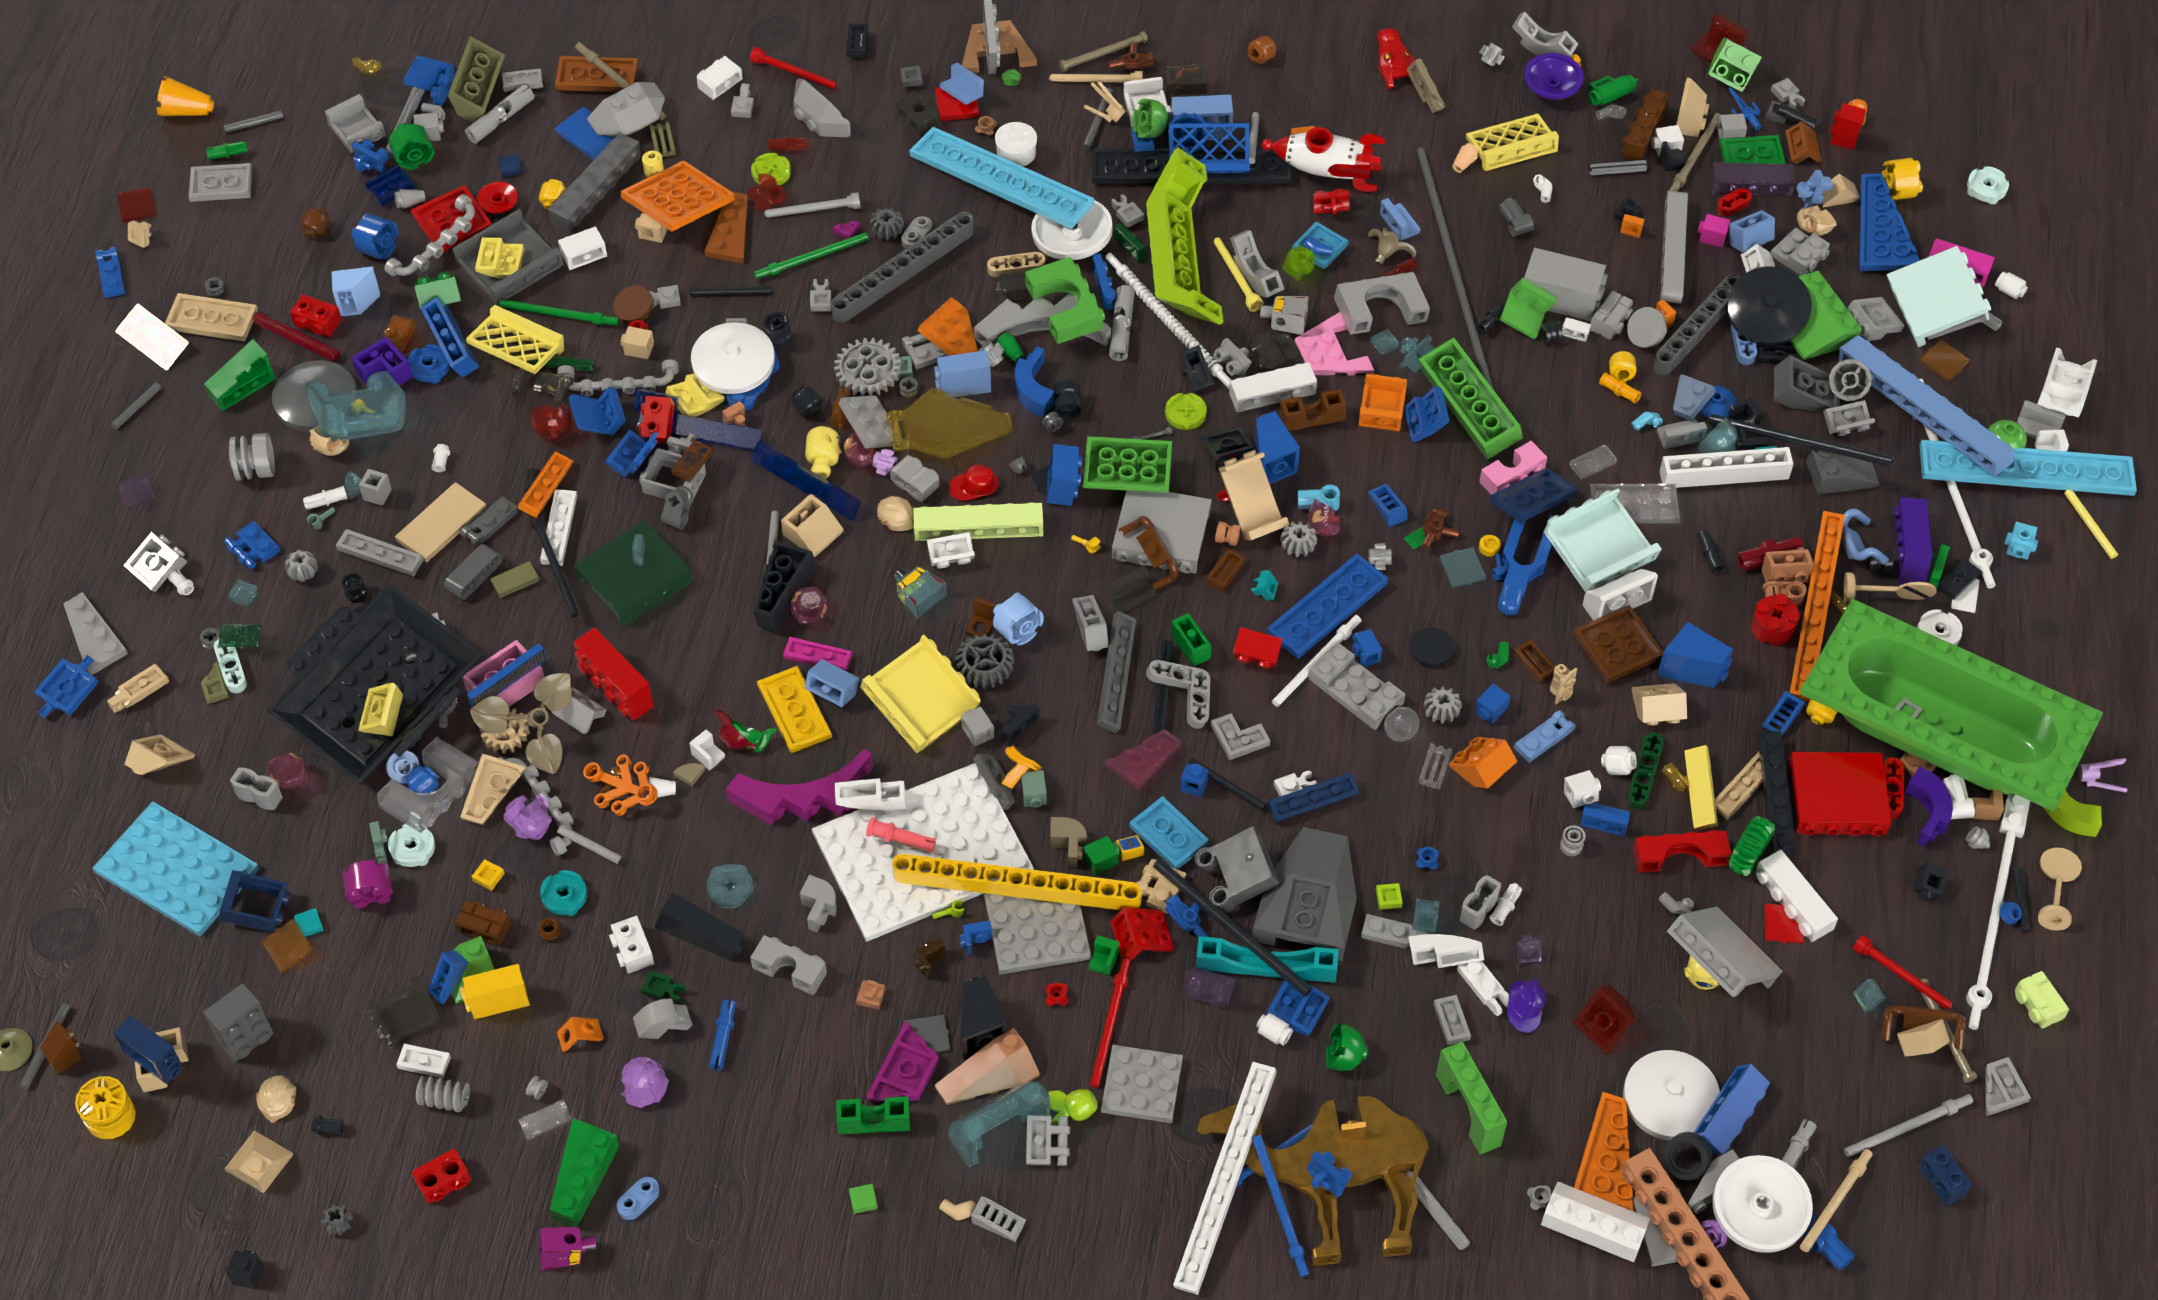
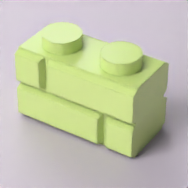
M2043 971L2021 980L2015 989V996L2018 1002L2026 1006L2030 1019L2034 1023H2038L2042 1029L2050 1026L2052 1023L2063 1020L2069 1011L2068 1006Z

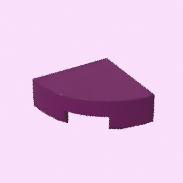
M850 221V223L845 224L839 223L832 229L834 234L848 239L853 237L861 226L859 222Z

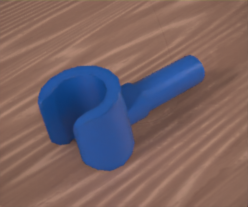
M1500 554L1495 555L1497 568L1492 569L1495 581L1505 579L1506 567L1502 565Z

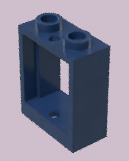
M232 870L220 908L219 920L275 933L276 926H281L284 912H281L282 906H287L290 892L287 891V882ZM239 887L278 896L272 918L232 910Z
M129 1016L115 1030L113 1034L124 1054L162 1082L167 1084L171 1079L179 1075L183 1065L173 1046L135 1018Z

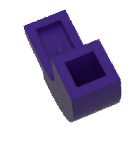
M1919 766L1909 781L1905 794L1921 802L1928 811L1929 821L1923 828L1917 844L1925 848L1929 840L1934 842L1938 833L1942 836L1944 835L1952 817L1953 803L1945 784L1932 772Z

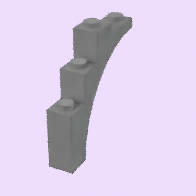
M1067 294L1054 306L1049 300L1039 297L1034 299L1024 309H1021L1018 304L1006 299L974 327L975 341L983 346L989 341L996 344L997 339L1006 332L1017 336L1033 331L1049 330V316L1075 307L1079 301L1073 295ZM1103 322V329L1083 336L1107 346L1111 342V328Z

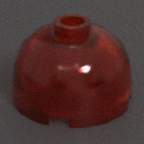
M559 404V408L553 409V405L533 409L531 414H529L532 430L541 438H547L548 441L559 440L560 436L566 434L570 429L572 423L570 407Z

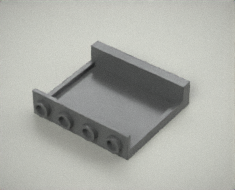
M520 209L453 248L456 263L496 305L499 304L500 299L507 300L564 265L561 251L557 247L552 249L523 219ZM482 237L502 238L503 243L523 244L525 250L521 269L504 279L476 272L475 267Z

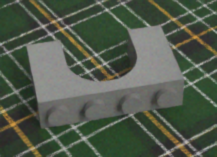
M1414 272L1337 284L1334 299L1350 335L1370 331L1373 317L1366 301L1376 297L1386 298L1396 303L1407 325L1427 321L1430 307Z

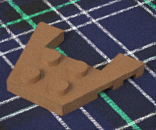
M1010 20L998 21L1000 55L1017 53L1020 68L1037 66V58ZM983 23L972 24L962 66L969 71L978 73L979 63L977 57L986 56Z

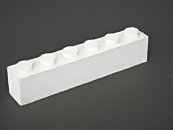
M1789 447L1663 456L1659 472L1663 489L1785 480L1790 477L1793 461Z

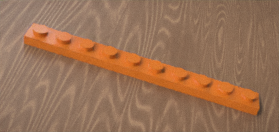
M1823 511L1789 692L1805 701H1810L1811 699L1799 694L1820 655L1845 518L1843 514Z

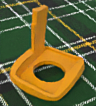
M1014 745L1007 747L1005 750L1006 754L1017 765L1005 776L1001 784L1012 789L1026 771H1040L1041 766L1023 756Z

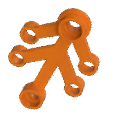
M625 754L620 755L616 760V764L620 767L622 779L603 772V769L595 762L585 766L583 774L590 782L602 781L616 787L609 792L599 793L595 796L594 803L601 809L606 808L611 800L628 793L633 794V796L623 801L617 800L611 806L612 811L618 816L624 815L627 808L638 803L648 806L657 799L658 791L648 781L649 767L642 761L634 765V772L638 775L640 786L633 784L630 772L632 761Z

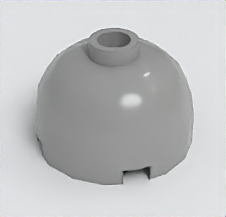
M1847 359L1839 362L1833 367L1829 375L1832 392L1838 398L1845 401H1855L1862 398L1869 392L1872 385L1870 369L1863 362L1856 359Z

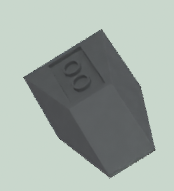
M1303 827L1275 867L1280 884L1263 892L1253 926L1252 937L1259 943L1275 946L1276 938L1321 948L1339 949L1338 960L1343 961L1357 901L1348 836Z

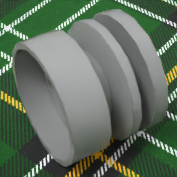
M268 433L253 434L252 444H249L246 435L241 436L240 442L237 436L230 437L229 461L237 481L244 480V473L247 480L252 479L253 469L256 470L259 478L273 477L275 475L274 452Z

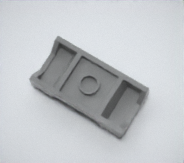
M1337 643L1309 669L1308 679L1372 729L1376 730L1384 716L1394 706L1404 704L1405 693L1389 681L1386 684L1356 662L1353 653L1340 643Z

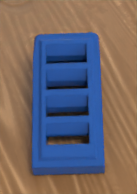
M1387 483L1368 491V495L1389 527L1407 520L1406 506Z
M1785 691L1763 723L1762 728L1767 731H1779L1769 725L1772 721L1782 727L1780 731L1783 737L1804 707L1805 702ZM1784 703L1795 708L1794 711L1784 706ZM1782 709L1783 711L1787 712L1788 714H1790V717L1779 712V710ZM1777 715L1778 717L1785 720L1786 723L1784 724L1774 717Z
M457 951L442 952L428 988V992L440 1004H445L469 963Z

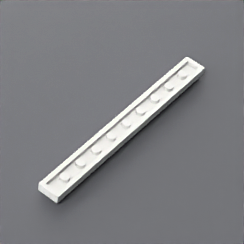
M1256 1062L1252 1063L1173 1286L1176 1289L1196 1295L1199 1293L1249 1152L1252 1138L1255 1135L1277 1072L1274 1067Z

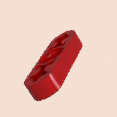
M1891 757L1886 759L1883 765L1886 785L1894 784L1898 788L1897 792H1891L1887 789L1888 802L1890 804L1891 800H1894L1893 808H1895V810H1891L1889 806L1890 817L1895 819L1900 816L1904 807V764L1898 758ZM1890 766H1893L1894 770H1896L1894 777H1891L1892 769Z

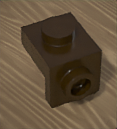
M942 940L929 941L916 951L917 960L915 961V966L920 974L924 972L927 979L932 977L930 964L945 957V945Z

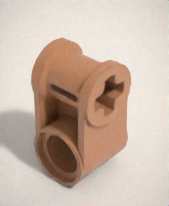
M1769 581L1762 586L1766 597L1785 594L1798 609L1804 603L1806 586L1799 581Z

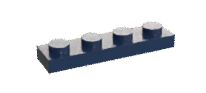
M1352 772L1271 799L1267 804L1275 823L1351 798L1360 792Z

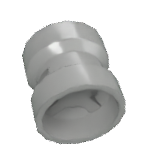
M1575 825L1564 829L1560 843V849L1564 854L1576 856L1582 852L1586 837L1584 830Z

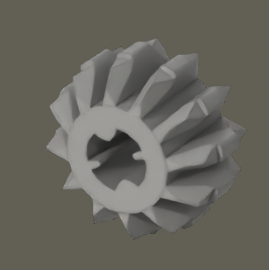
M1301 521L1297 525L1291 522L1290 527L1285 526L1280 538L1283 550H1287L1288 555L1294 553L1296 558L1299 554L1306 557L1308 552H1313L1317 544L1315 529H1310L1309 523L1303 525Z
M1444 686L1440 690L1434 687L1432 693H1427L1423 707L1426 710V716L1432 717L1433 722L1440 720L1442 725L1445 720L1451 723L1460 714L1462 703L1459 700V694H1453L1452 688L1447 691Z

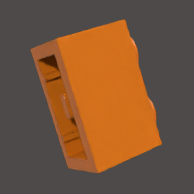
M1476 737L1470 741V745L1466 749L1455 755L1449 766L1474 787L1489 788L1517 762V759L1506 740Z

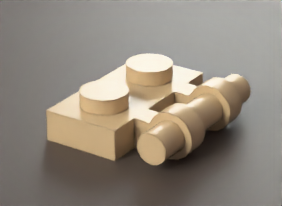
M1151 859L1149 865H1146L1142 871L1143 876L1141 880L1137 882L1141 888V898L1142 896L1148 897V907L1162 910L1163 913L1168 914L1165 910V901L1174 894L1178 895L1180 890L1153 868L1157 860ZM1172 868L1181 877L1186 879L1185 872ZM1151 879L1157 881L1154 888L1148 886Z

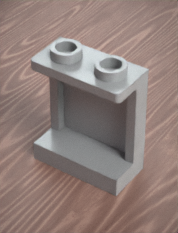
M360 94L325 111L328 125L351 153L355 152V149L351 146L355 141L361 144L367 139L373 143L386 136L383 123L381 121L377 122L368 111Z

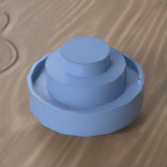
M406 751L400 758L393 752L387 758L385 770L393 781L406 783V778L416 767L420 766L418 758L410 751Z

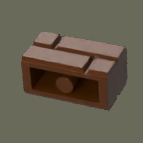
M466 901L461 909V913H459L455 920L458 933L473 938L481 936L483 941L499 947L503 943L505 935H507L512 924L505 910L501 908L490 909L480 901H475L474 903Z

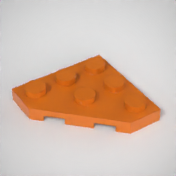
M952 297L926 319L917 330L948 356L978 352L968 310Z

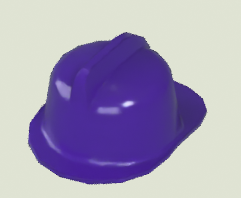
M1538 980L1516 981L1510 986L1507 1007L1508 1018L1515 1029L1521 1032L1529 1033L1534 1031L1541 1021L1546 995L1543 988L1538 984Z

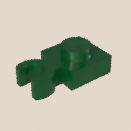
M650 970L641 988V993L657 1000L665 999V996H668L674 1003H680V996L674 993L677 991L685 993L686 989L681 983L672 984L671 977Z

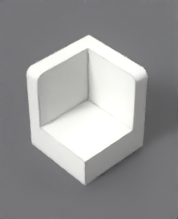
M2041 430L2038 432L2035 449L2068 450L2069 443L2064 430Z
M707 730L690 742L691 754L709 771L725 758V753L714 745L712 734Z

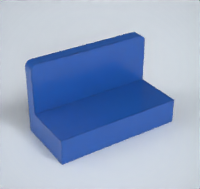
M1597 803L1586 804L1580 826L1624 837L1630 812Z

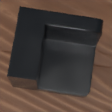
M1663 141L1659 158L1664 170L1682 169L1686 162L1687 151L1680 150L1679 148L1670 150L1667 141Z
M1751 397L1730 406L1727 417L1760 425L1763 411Z

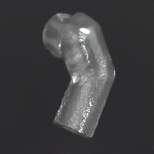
M1612 104L1596 111V117L1598 120L1607 117L1622 119L1627 111L1623 106Z

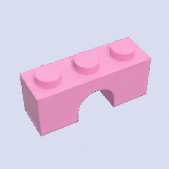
M1530 441L1515 450L1512 463L1516 467H1506L1497 460L1481 470L1479 482L1490 494H1494L1544 470L1547 456Z

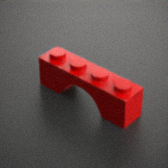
M1718 830L1702 833L1687 832L1677 835L1667 833L1662 836L1652 837L1644 835L1636 838L1633 847L1638 873L1661 871L1663 862L1671 855L1685 853L1696 857L1705 867L1728 866L1732 855L1727 832Z

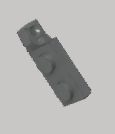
M977 754L973 760L993 796L997 798L1002 809L1008 810L1016 801L1011 794L1012 789L1001 784L1005 779V773L994 755Z

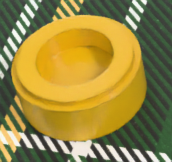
M1485 535L1480 539L1479 551L1483 555L1492 557L1500 551L1501 542L1496 536Z

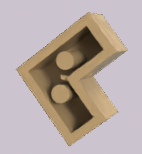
M180 1027L156 1033L173 1046L181 1062L189 1061L186 1039ZM135 1062L137 1081L143 1092L168 1087L167 1084Z

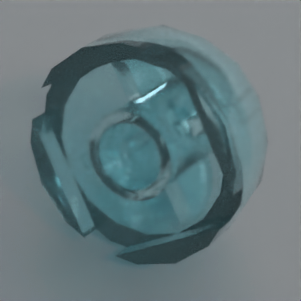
M1726 417L1698 445L1697 449L1702 454L1730 452L1737 449L1734 445L1738 440V432Z

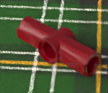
M1798 537L1779 542L1772 539L1766 540L1756 548L1738 552V565L1743 571L1763 566L1766 552L1805 550L1804 543Z

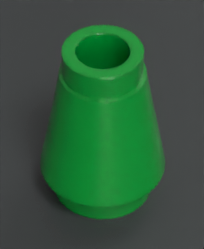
M1006 332L997 339L996 343L998 342L1004 349L1002 352L1015 363L1018 362L1019 358L1023 359L1025 357L1014 335Z

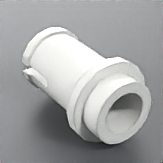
M438 444L433 450L435 455L431 468L435 472H444L450 450L447 445Z
M173 570L169 574L168 580L177 587L179 594L189 595L193 592V582L186 579L179 570Z

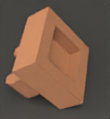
M740 401L723 410V423L727 428L733 424L738 430L746 426L744 423L746 421L745 407Z
M863 980L856 1000L857 1005L880 1010L886 990L885 985L871 980Z

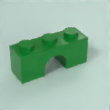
M909 1097L884 1098L885 1102L879 1106H865L861 1103L860 1099L836 1100L838 1134L910 1131Z

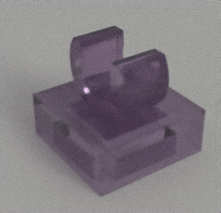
M1530 934L1521 935V940L1517 941L1516 958L1518 964L1541 961L1542 942L1540 938L1532 939Z

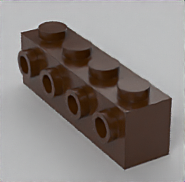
M1653 88L1649 95L1645 94L1641 104L1643 107L1642 109L1638 108L1635 115L1636 121L1631 122L1628 129L1629 135H1625L1622 140L1621 146L1624 147L1622 158L1630 161L1643 160L1651 144V138L1654 137L1655 129L1659 127L1667 111L1670 94Z

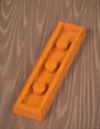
M554 451L520 501L518 509L537 518L572 466L573 460Z

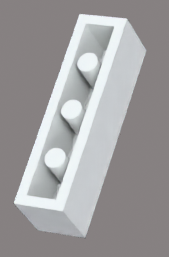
M1309 362L1296 364L1291 367L1278 368L1274 371L1257 373L1253 376L1231 380L1229 394L1238 413L1280 403V400L1289 394H1292L1294 398L1316 394L1317 379Z
M1782 850L1759 862L1755 872L1757 879L1769 889L1772 898L1785 907L1786 915L1790 919L1794 918L1799 924V930L1804 936H1807L1813 942L1834 930L1838 918Z

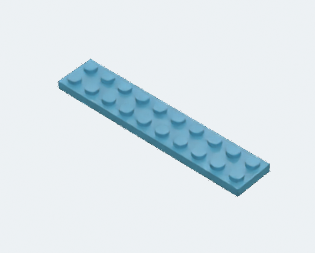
M932 127L909 150L910 156L1070 229L1095 204L1094 198L935 127Z
M1921 440L1919 445L1923 479L2134 496L2137 491L2133 459L2129 456L2019 448L2014 449L2012 464L1996 476H1993L1948 442Z

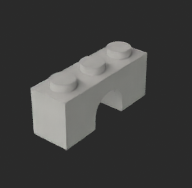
M764 935L750 957L753 969L771 977L783 966L793 967L795 969L792 974L793 987L813 996L827 974L826 962L816 955L810 956L796 946L790 947L785 945L775 937L770 938Z

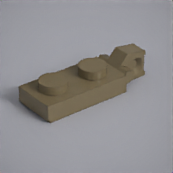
M1421 58L1417 59L1407 68V72L1422 102L1428 104L1432 113L1441 111L1445 107L1443 99L1440 97L1436 85L1432 81Z

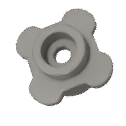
M1540 1185L1535 1188H1529L1527 1195L1531 1199L1530 1207L1533 1210H1539V1208L1543 1207L1547 1208L1551 1198L1550 1187Z

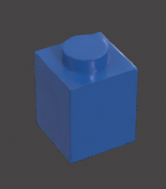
M1492 684L1476 701L1475 713L1480 719L1493 724L1508 709L1511 696Z

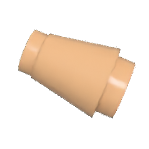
M1469 143L1463 145L1452 168L1456 172L1462 173L1463 170L1478 158V149Z

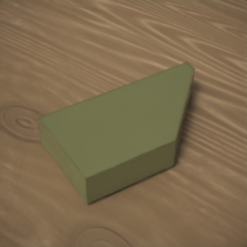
M217 661L213 664V668L208 676H205L201 682L207 704L229 698L222 671Z

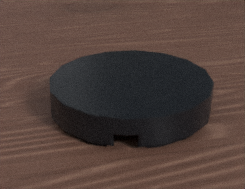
M1433 627L1423 628L1416 632L1411 639V656L1424 667H1442L1453 656V640L1447 632Z

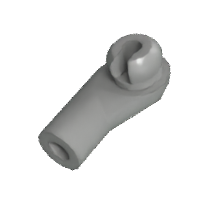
M423 103L421 106L422 113L438 112L439 120L445 119L446 114L441 106Z

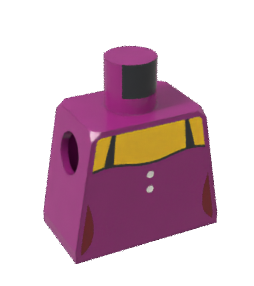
M579 1227L540 1228L539 1256L541 1270L580 1264L582 1253L596 1251L595 1236L581 1238Z

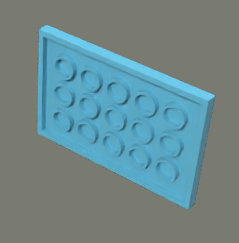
M152 801L92 869L94 873L201 937L220 915V908L232 870L255 875L260 868L257 863Z

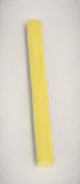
M2072 490L2065 491V496L2110 559L2115 558L2118 553Z

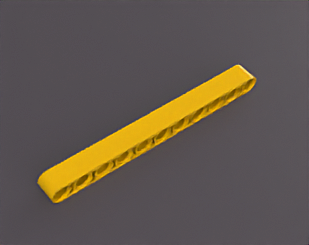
M899 854L892 861L894 879L905 884L1122 910L1124 907L1139 908L1141 905V888L1134 882L909 854ZM906 867L907 869L900 870L899 868ZM923 870H929V872H927V873H923V872H921V871H923ZM945 873H952V875H949V876H946V875H944V874H945ZM967 876H975L974 878H967ZM992 878L998 879L997 881H990ZM1019 881L1021 883L1013 884L1012 882ZM1037 884H1043L1044 886H1042V887H1037V886H1035V885H1037ZM1059 887H1066L1067 889L1060 890V889H1058V888H1059ZM1081 890H1089V892L1084 893ZM1109 892L1112 895H1104V893ZM1133 895L1135 898H1128L1126 896Z

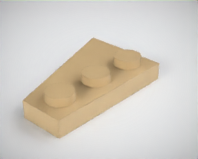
M482 754L460 818L483 825L526 770V767Z

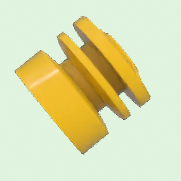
M102 1076L91 1079L80 1088L76 1095L75 1106L86 1128L95 1137L114 1139L122 1136L131 1128L135 1121L136 1110L134 1104L128 1096L125 1087L115 1078Z

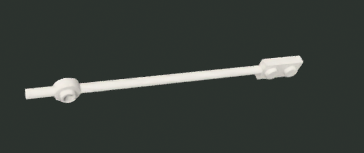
M1924 425L1929 440L1939 441L1936 433ZM1946 481L1973 550L1969 562L1982 571L1987 588H1993L1996 584L1989 569L1993 556L1988 550L1981 548L1955 481Z
M2016 794L2006 795L1999 832L2006 834L1981 966L1977 985L1972 986L1966 996L1968 1004L1972 1007L1969 1028L1973 1030L1978 1029L1981 1011L1987 1008L1992 1000V993L1986 985L2000 919V907L2003 903L2015 837L2022 838L2024 835L2030 805L2029 800ZM1977 993L1982 994L1984 997L1978 996Z

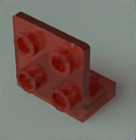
M1716 13L1711 19L1709 31L1692 46L1691 51L1712 63L1714 54L1723 38L1745 47L1748 31Z

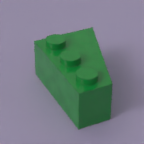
M252 339L204 385L210 399L221 411H224L274 381L275 377L267 354Z

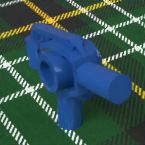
M1175 894L1165 901V910L1183 931H1193L1198 938L1199 936L1210 937L1200 926L1202 919L1199 917L1198 912L1201 908L1193 903L1189 907L1182 903Z

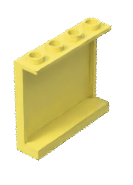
M925 635L921 636L920 642L871 677L869 674L865 677L860 687L916 753H919L959 723L961 716L965 712L978 708L981 701L977 691L973 688L970 689L965 683L963 675L952 668L950 660L945 655L942 656L933 640L927 639Z

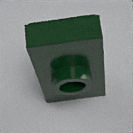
M1121 223L1116 224L1114 227V239L1138 263L1144 261L1145 247L1139 242L1137 236L1131 234Z

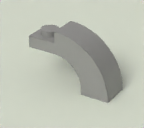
M1526 12L1519 14L1512 26L1523 38L1520 44L1538 56L1546 53H1558L1571 57L1578 45L1566 30L1561 33L1547 32L1540 28Z

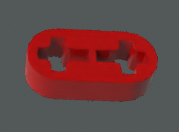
M1739 188L1720 198L1716 208L1718 214L1729 217L1748 207L1752 197L1750 191Z

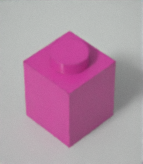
M1707 214L1705 221H1700L1697 232L1701 233L1699 242L1723 248L1730 220Z

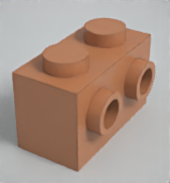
M1808 549L1766 552L1762 573L1765 582L1799 581L1801 583H1809L1814 563Z

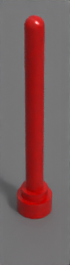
M754 47L750 54V61L753 63H767L831 89L837 86L835 81L770 57L761 48Z
M1862 935L1854 944L1853 950L1858 954L1871 956L1943 1008L1950 1009L1952 1007L1950 1000L1875 949L1874 944L1871 943L1872 940L1865 935Z

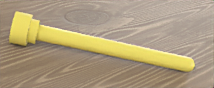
M1218 237L1215 238V246L1246 296V306L1251 312L1258 311L1264 304L1260 295L1252 292L1222 240Z

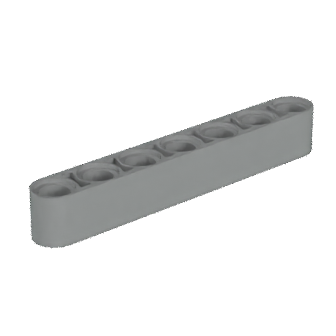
M1667 190L1660 301L1664 299L1666 302L1681 304L1687 192Z

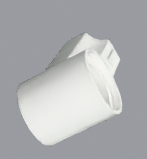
M1957 775L1944 778L1943 783L1947 787L1953 803L1951 819L1973 818L1975 814L1974 802L1972 798H1968L1964 779Z

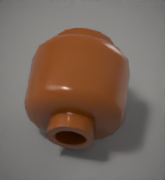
M1260 36L1248 45V56L1257 64L1269 61L1276 54V45L1268 36Z

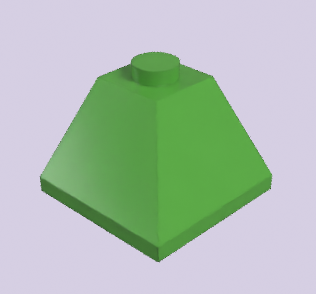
M481 936L461 943L453 950L457 951L469 962L452 991L456 1004L463 1002L460 988L464 987V977L494 970Z

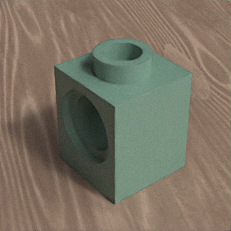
M1044 771L1025 772L1021 777L1024 807L1037 808L1047 805Z

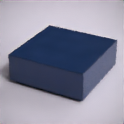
M517 154L497 158L503 177L522 173Z

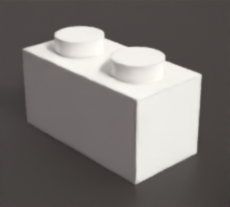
M1566 317L1562 328L1563 336L1586 342L1591 324Z

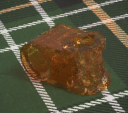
M393 315L390 324L384 332V337H387L402 353L410 338L414 335L416 321Z

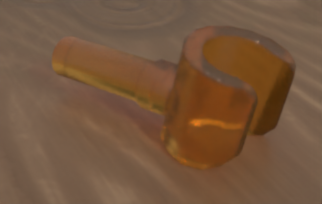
M614 767L609 771L608 774L622 779L621 771L618 767ZM606 784L599 793H606L613 786Z

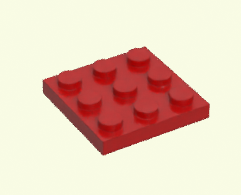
M465 185L411 209L412 216L430 242L435 243L440 238L443 230H449L459 216L463 217L467 213V211L461 212L455 208L456 199L462 194L472 199L475 214L470 221V230L466 233L460 230L455 234L457 235L456 243L452 246L447 243L443 245V252L456 247L458 244L463 243L492 225Z

